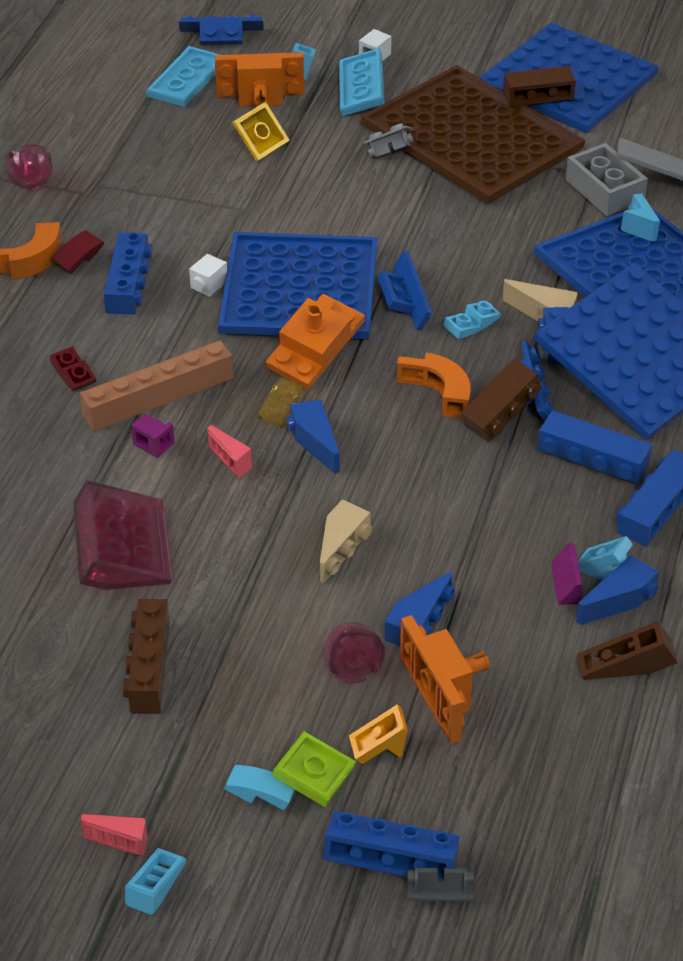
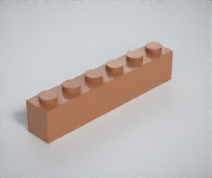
M217 341L80 392L82 416L94 432L233 379L232 354L221 341Z

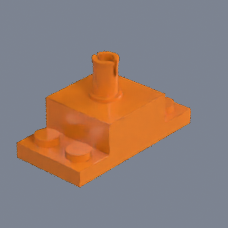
M303 52L215 55L217 98L239 97V107H254L264 102L268 106H282L283 95H304Z
M322 294L317 301L307 298L279 331L280 345L265 361L266 368L309 390L365 322V315L325 294Z
M412 615L401 618L400 658L449 743L461 741L462 727L465 726L463 713L470 711L472 676L475 673L490 669L488 657L482 651L464 658L447 629L426 635L423 626H418Z

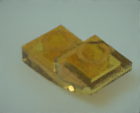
M280 377L258 413V419L283 428L286 416L290 414V404L298 403L305 386Z

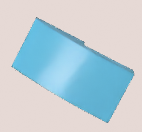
M480 301L468 304L463 314L445 317L443 326L457 339H460L490 326L501 317V313L491 303Z
M235 765L224 787V790L249 803H252L257 796L282 810L286 809L294 792L293 788L272 777V771L245 765Z

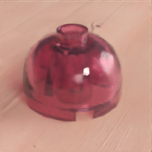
M22 146V151L15 153L14 149L5 159L6 170L14 184L22 188L37 189L45 184L52 174L53 162L51 154L47 153V149L43 146Z
M359 622L344 623L337 626L329 634L324 645V658L329 670L337 679L349 684L360 683L367 680L363 676L369 675L372 671L376 673L380 669L385 658V647L379 635L369 626Z

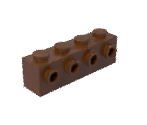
M138 599L137 611H132L131 627L135 628L134 633H129V651H132V656L126 657V674L130 675L129 679H124L123 696L129 697L131 714H161L170 625L168 599Z

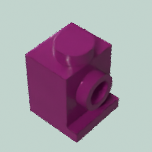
M144 414L131 425L133 445L156 458L175 444L173 424L170 422L165 425L160 420Z

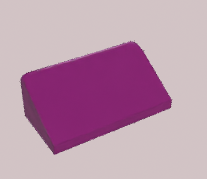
M568 543L551 563L557 601L560 605L578 604L581 601L582 579L576 547L574 543Z

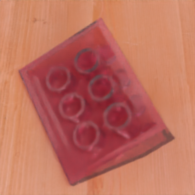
M86 480L73 502L80 584L105 590L170 584L172 582L163 500Z

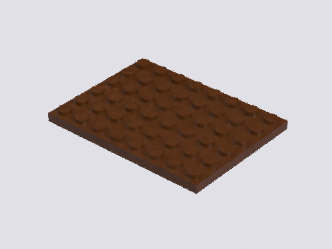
M458 65L361 116V124L375 133H387L390 131V127L401 123L403 126L411 127L407 134L411 133L414 141L410 142L409 146L401 149L488 204L581 150L585 145L583 138L526 105L509 107L506 97L501 90Z

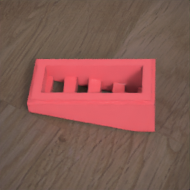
M212 425L207 428L209 448L237 477H242L252 468L251 448Z
M82 814L81 825L85 839L135 855H145L148 839L146 819Z

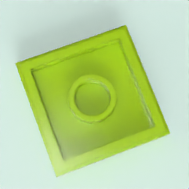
M303 731L274 768L272 777L326 807L354 770L357 761Z

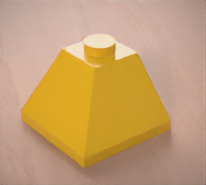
M266 102L232 122L256 162L290 141Z

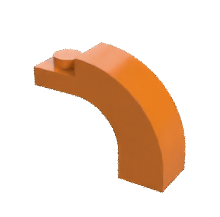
M60 222L36 223L35 235L27 244L16 248L0 249V274H11L12 280L22 279L41 273L53 265L51 257L62 247Z
M426 353L425 359L399 356L397 362V382L423 385L437 390L443 397L442 416L463 419L461 412L470 404L471 385L467 374L459 365L443 356Z

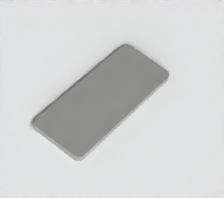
M619 138L616 155L618 158L683 180L682 159Z

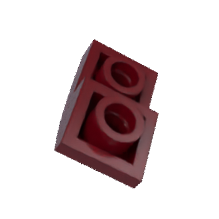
M84 230L64 244L51 259L53 263L69 274H72L85 259L90 261L102 248L104 242L87 230Z
M73 346L50 355L51 364L72 391L96 382V378L87 362L80 359Z

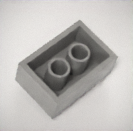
M604 143L568 157L566 181L606 216L629 208V205L632 203L633 194L642 193L645 197L648 178L628 161L618 158L616 156L617 152Z

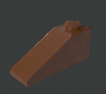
M659 621L577 654L584 680L651 674L678 663L672 640Z

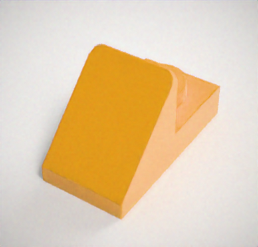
M398 704L349 735L355 760L364 764L386 749L398 757H402L408 730L402 709Z

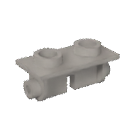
M401 123L390 127V131L387 133L377 132L369 136L370 139L364 141V144L371 145V148L368 149L370 157L375 156L378 158L390 153V143H392L394 150L409 146L410 142L414 141L412 134H407L411 127L403 126Z

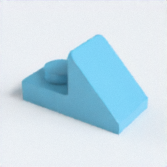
M642 193L633 194L631 205L623 213L621 230L649 241H656L660 220Z
M625 536L587 548L578 560L579 569L581 572L603 581L627 558L626 553L633 544Z

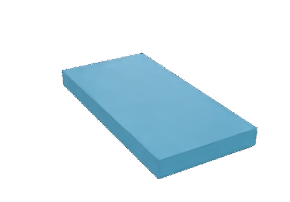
M188 46L146 90L147 97L186 107L216 75L215 55L220 54Z
M380 48L339 60L340 112L342 116L385 104L383 61Z

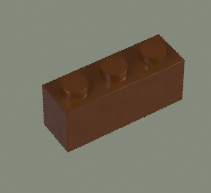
M569 66L504 73L503 93L509 107L573 100L576 80Z
M514 358L461 412L466 427L489 443L503 431L504 426L512 418L520 414L522 408L531 399L538 395L542 388L538 374Z

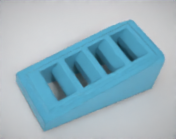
M157 848L125 886V904L131 908L153 915L185 866L186 858ZM160 863V864L165 865V866L170 867V868L167 869V868H164V867L159 866L158 864Z

